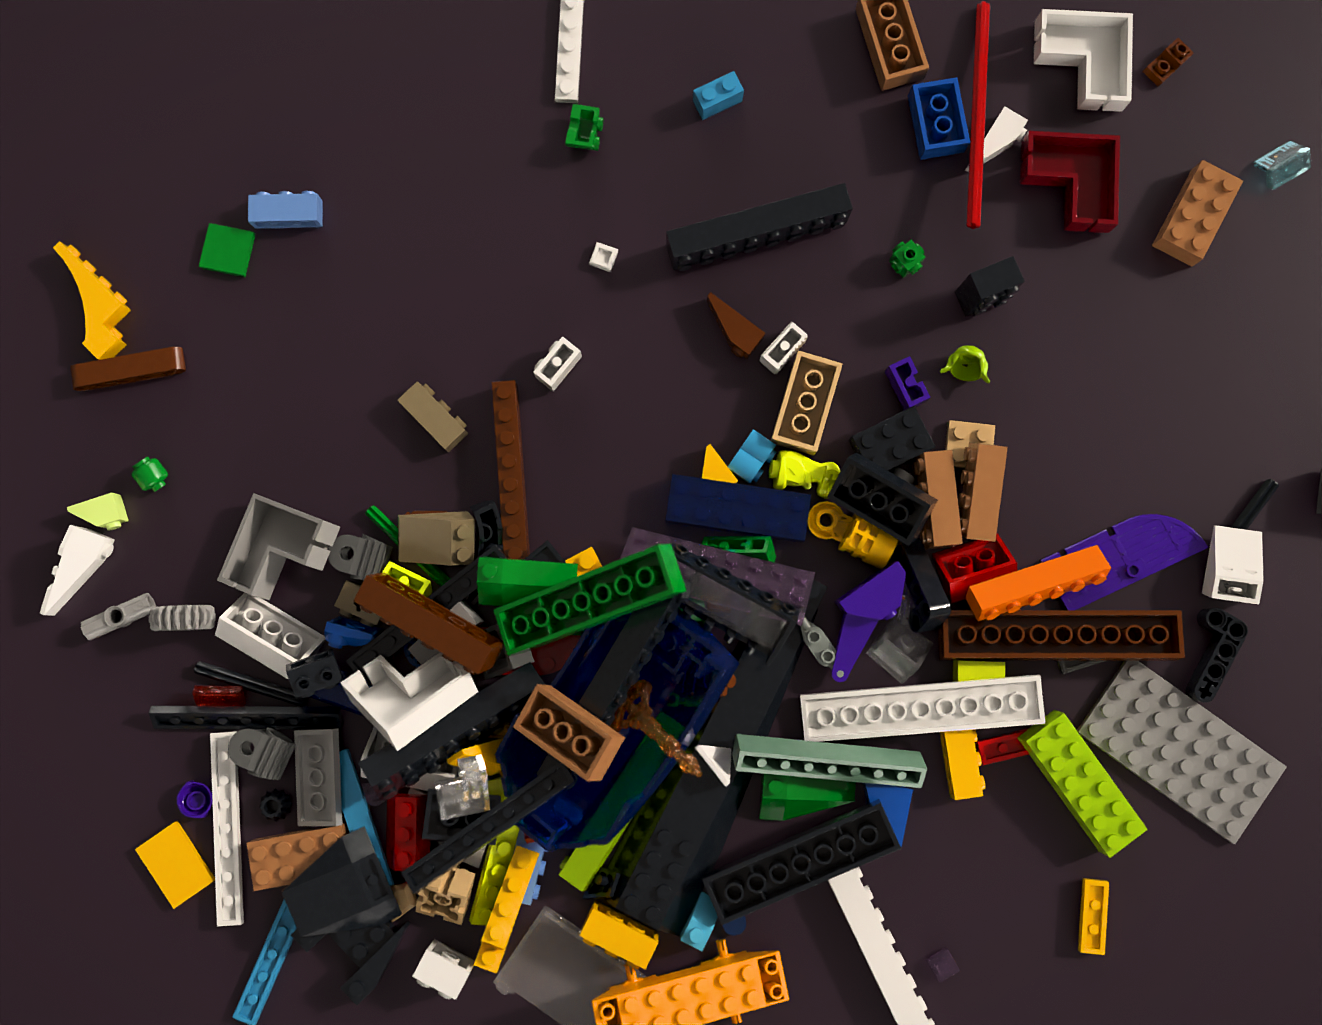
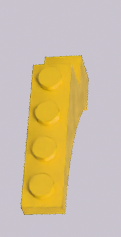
M59 241L53 248L70 269L83 301L86 334L82 344L98 360L115 357L126 346L121 340L123 335L114 326L131 311L126 305L128 301L119 292L114 293L110 289L112 285L103 276L98 277L94 273L96 268L87 260L83 262L79 258L81 253L71 244L67 247Z
M518 845L516 846L483 934L482 944L474 966L498 973L539 853Z

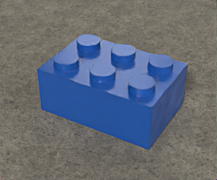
M958 78L912 85L908 94V101L920 160L964 153L970 144V138Z

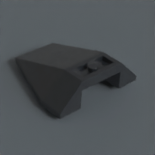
M365 826L341 836L282 891L301 937L380 926L402 915Z

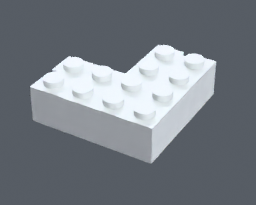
M1042 9L1035 20L1034 41L1036 43L1034 44V64L1078 66V110H1098L1102 106V111L1122 112L1131 102L1133 13Z
M441 652L406 677H403L383 656L379 655L363 667L372 687L369 688L359 670L341 682L350 701L397 751L478 692L470 673L466 672L460 663L456 661L450 662L443 658Z

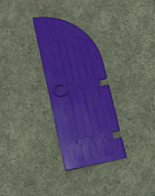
M1159 514L1131 517L1111 527L1115 534L1113 536H1109L1105 529L1064 549L1067 555L1098 545L1111 569L1103 583L1087 585L1077 592H1066L1060 596V599L1066 610H1077L1209 547L1194 529L1178 519ZM1056 552L1041 559L1040 562L1043 563L1061 557L1059 552Z

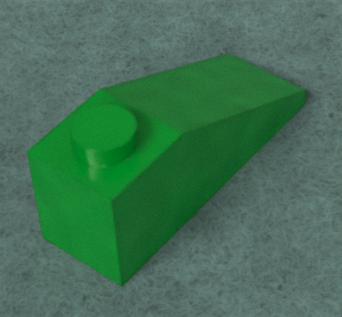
M704 536L699 550L700 556L749 573H772L776 559L771 536Z

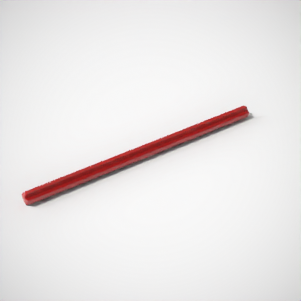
M982 1L976 6L966 223L967 227L971 229L979 228L981 225L990 4L986 3V1Z

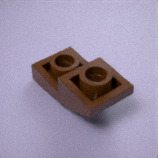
M1177 38L1142 72L1159 87L1194 52Z

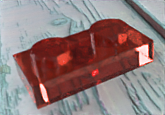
M194 686L192 692L196 706L246 705L242 686Z

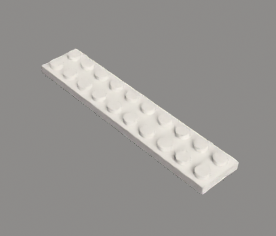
M1040 675L800 694L805 741L820 742L1045 724Z

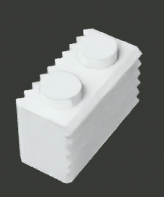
M791 321L763 352L759 361L773 374H778L799 348L805 344L807 334Z

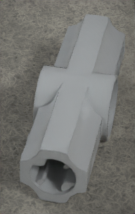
M145 593L118 606H111L106 611L82 621L80 628L83 635L91 641L120 627H127L132 622L149 615L150 609L156 607V604L150 594ZM118 611H120L122 614V619L120 620V622L116 621V614Z

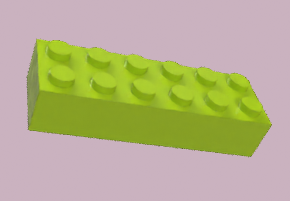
M1053 710L1045 716V724H1035L1017 737L1100 853L1111 858L1148 830L1063 712Z

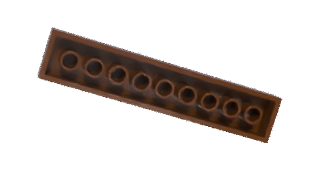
M951 610L949 617L938 628L939 660L1175 661L1185 658L1182 610H1018L1014 613L1006 612L1000 614L992 620L984 619L981 621H977L972 610Z

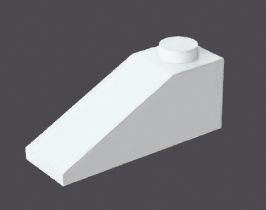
M1004 106L984 139L983 164L1009 149L1015 140L1020 142L1027 131L1024 126L1028 120ZM969 165L967 166V168H966V170H965V171H967V172H969Z

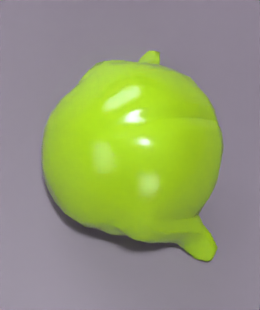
M966 345L959 347L948 358L946 367L940 370L941 373L950 371L954 377L963 381H976L982 378L986 383H990L987 377L988 363L984 352L975 346Z

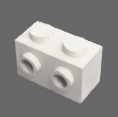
M562 336L559 341H555L549 348L548 355L544 359H540L535 365L533 372L535 377L554 392L581 359V351Z

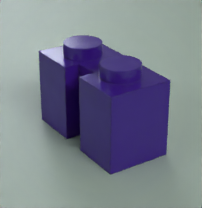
M910 356L888 366L884 371L904 411L913 406L917 407L931 398L923 381L916 382L914 376L918 371Z

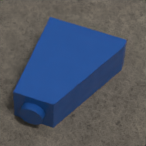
M862 783L867 804L877 799L880 800L896 838L902 847L913 789L904 786Z

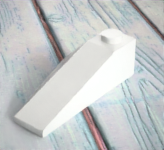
M70 525L59 547L58 554L62 557L59 565L53 567L52 574L55 580L47 588L40 614L55 616L104 563L106 558L111 555L115 539L88 528Z

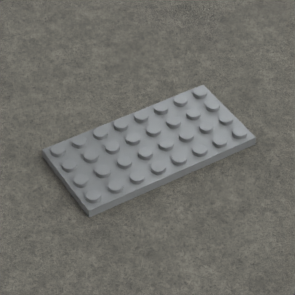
M1124 661L1077 729V732L1232 844H1236L1287 768V766L1139 661Z

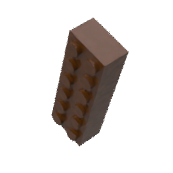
M385 572L366 575L353 600L360 604L359 608L370 614H377L383 623L390 626L394 624L401 629L400 632L410 638L416 637L422 641L421 644L430 650L436 649L442 653V657L446 660L462 664V668L470 674H480L491 669L504 647L502 640Z

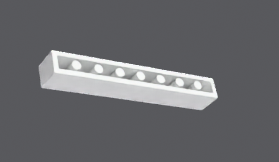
M857 867L829 879L828 882L896 1024L935 1025L932 1018L927 1019L924 1013L927 1007L921 995L917 997L913 990L917 986L911 974L906 975L902 967L906 963L899 951L895 953L892 947L895 940L889 929L884 930L881 924L884 921L881 911L878 907L874 909L870 901L874 897L868 885L863 886L860 880L863 877L860 868Z

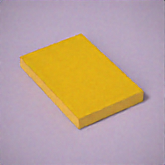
M175 821L135 849L173 909L215 881L214 875L178 821Z

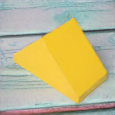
M711 444L706 447L701 482L727 486L736 485L738 480Z

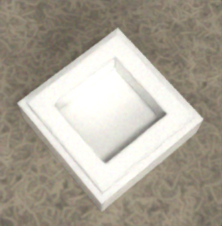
M597 242L589 265L611 272L618 249Z

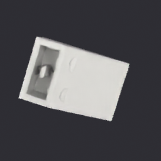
M1214 525L1202 594L1216 599L1259 605L1263 586L1262 532Z

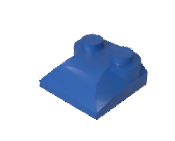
M338 616L326 623L324 633L325 640L329 642V646L341 649L343 645L362 646L368 644L381 634L384 629L376 626L372 628L359 621Z

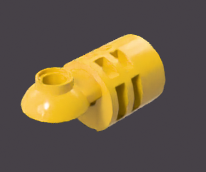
M828 501L819 502L808 513V527L815 536L822 539H834L840 542L838 548L840 551H847L855 558L858 556L862 558L863 562L880 570L886 566L897 545L898 539L856 514L852 517L844 514L842 509L835 503ZM825 514L830 517L831 524L829 527L821 525V515Z

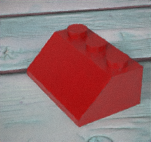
M996 534L995 542L975 540L932 554L942 587L951 603L964 600L969 586L1017 571V562L999 534Z
M397 793L394 797L387 800L386 860L389 868L394 871H404L430 853V841L421 840L427 795Z

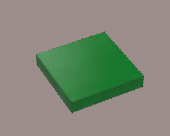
M209 223L199 267L201 269L246 277L256 234L252 231Z

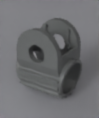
M362 534L361 538L353 535H341L335 539L333 546H329L330 554L328 559L336 570L350 574L349 579L364 581L366 575L383 572L389 562L393 547L365 534ZM353 549L354 555L349 560L348 553Z
M273 728L243 729L236 732L230 739L228 753L236 765L248 770V774L265 779L280 780L296 744L289 737ZM251 742L254 745V751L251 750Z

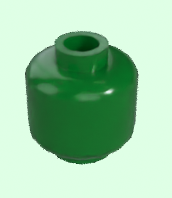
M146 457L132 466L134 470L131 475L142 490L148 491L152 488L155 492L166 485L164 480L168 477V472L158 459Z

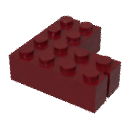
M1028 131L1021 141V160L1024 161L1021 164L1020 184L1065 187L1064 231L1084 232L1089 227V232L1110 233L1118 225L1120 136Z

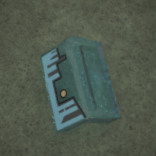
M1288 141L1255 160L1254 166L1266 172L1267 187L1274 190L1311 168L1310 149L1294 141Z

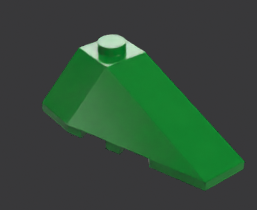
M479 557L477 575L479 604L504 606L577 577L578 564Z
M762 773L759 819L784 821L855 802L856 782Z

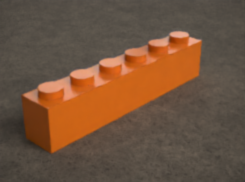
M1098 545L969 586L965 599L977 621L984 619L992 620L1000 614L1006 612L1014 613L1027 605L1035 606L1048 598L1056 599L1069 591H1080L1090 584H1101L1107 579L1111 566Z

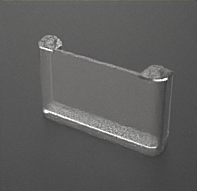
M544 906L493 983L496 984V989L502 994L518 993L561 1025H596L591 1000L608 991L609 987L621 984L627 980L624 967L626 961L619 956L613 958L604 952L605 949L598 945L592 947L582 941L583 938L580 937L581 930L554 910ZM635 969L636 977H647L646 975Z

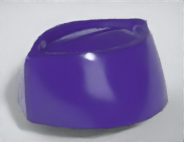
M194 780L186 782L177 795L178 809L182 814L190 818H204L208 816L213 804L211 790L205 784L195 782Z

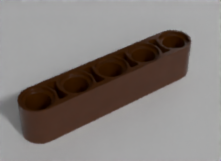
M167 347L74 364L70 366L73 389L76 391H87L186 372L183 348Z

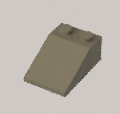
M468 511L398 515L399 562L454 566L469 565L474 561L475 519Z

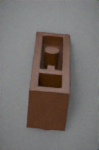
M710 292L707 296V303L727 343L732 348L731 351L739 358L745 357L748 359L764 339L765 332Z

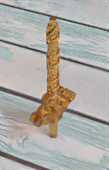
M644 679L639 680L630 687L627 692L626 701L618 707L614 714L615 719L609 727L616 732L628 727L635 730L641 728L650 739L652 738L660 745V749L668 757H673L680 763L679 767L685 773H691L698 778L701 777L702 772L698 766L697 759L691 753L687 754L681 748V744L671 734L669 735L655 718L650 716L652 708L649 706V693L652 691V684ZM641 697L642 702H639L637 705L633 703L635 699ZM625 711L629 713L627 720H623Z

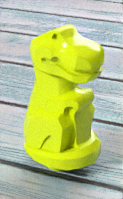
M792 450L780 451L777 459L771 460L769 467V478H773V487L776 491H782L786 486H802L805 490H809L812 487V483L815 482L818 483L817 494L825 499H828L827 497L840 473L839 466L834 462H815Z

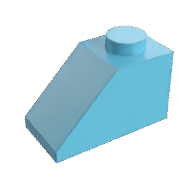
M701 892L680 934L681 941L700 951H703L718 917L708 894Z

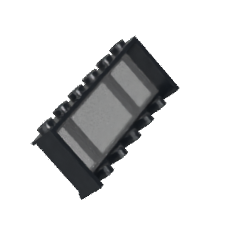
M671 542L682 577L692 583L689 596L679 606L684 609L681 614L682 618L690 620L691 616L695 615L704 620L702 626L704 630L710 632L715 626L725 632L724 640L726 642L732 643L737 638L746 643V653L753 655L756 649L767 655L765 665L770 666L796 625L800 611L796 610L792 604L783 603L776 599L770 592L759 590L748 580L739 579L732 575L729 570L713 565L707 558L691 553L685 546Z

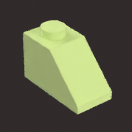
M109 493L67 507L68 512L95 526L107 528V530L118 529L122 527L121 523L129 521L122 497L115 493Z

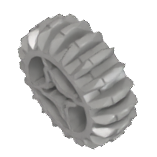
M211 605L153 607L150 609L149 615L150 629L153 631L212 629L215 627L216 613Z

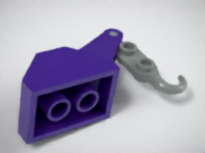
M898 561L889 562L882 570H878L834 601L843 613L836 649L821 628L809 622L804 615L799 613L797 622L801 627L805 644L822 666L831 668V677L835 681L844 682L848 678L877 622L884 619L887 621L898 613L896 609L901 606L906 572ZM781 619L780 629L783 628L787 620Z

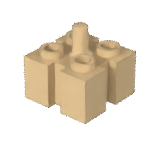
M459 865L455 866L418 892L416 912L432 917L435 914L444 916L443 920L462 925L471 900L475 873L469 872L466 869H460Z

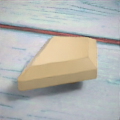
M407 882L390 886L402 915L417 905L416 894L412 893ZM400 915V916H398V917L392 919L391 922H394L395 920H397V919H398L399 917H401L402 915Z

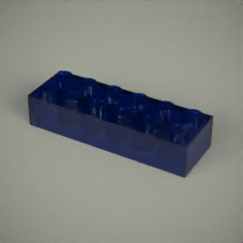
M672 474L665 523L752 536H771L772 539L802 543L805 541L811 494Z

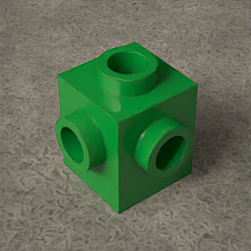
M912 239L906 244L904 242L899 243L892 250L894 253L889 262L902 278L909 273L914 275L923 267L921 263L925 259L924 250L918 243L915 244Z

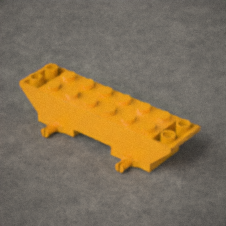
M726 939L716 940L719 955L712 960L700 962L701 965L665 975H652L645 978L636 977L635 969L625 964L627 980L621 984L609 987L608 991L591 1000L596 1025H702L727 1017H731L732 1024L741 1023V1013L789 1000L780 952L774 950L728 953Z

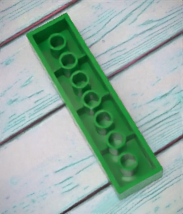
M657 544L494 609V613L507 655L510 656L525 653L684 593L687 590L671 544Z

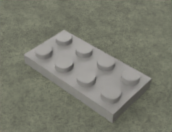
M339 729L295 730L298 826L342 825Z

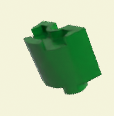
M573 104L570 126L565 142L567 147L598 151L600 137H597L598 131L602 132L603 118L599 117L600 108Z

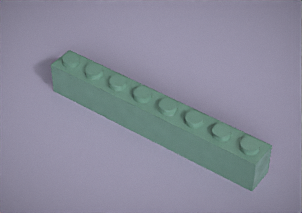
M736 734L732 751L735 770L742 772L922 788L927 772V766L919 751Z

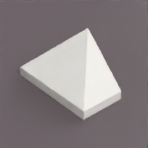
M707 745L695 746L694 748L724 786L729 785L731 748Z

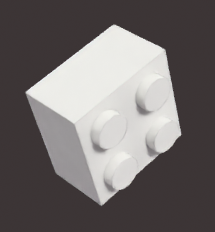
M434 939L425 951L412 977L416 978L417 983L423 987L429 988L431 986L435 988L442 997L456 1000L474 967L475 960Z

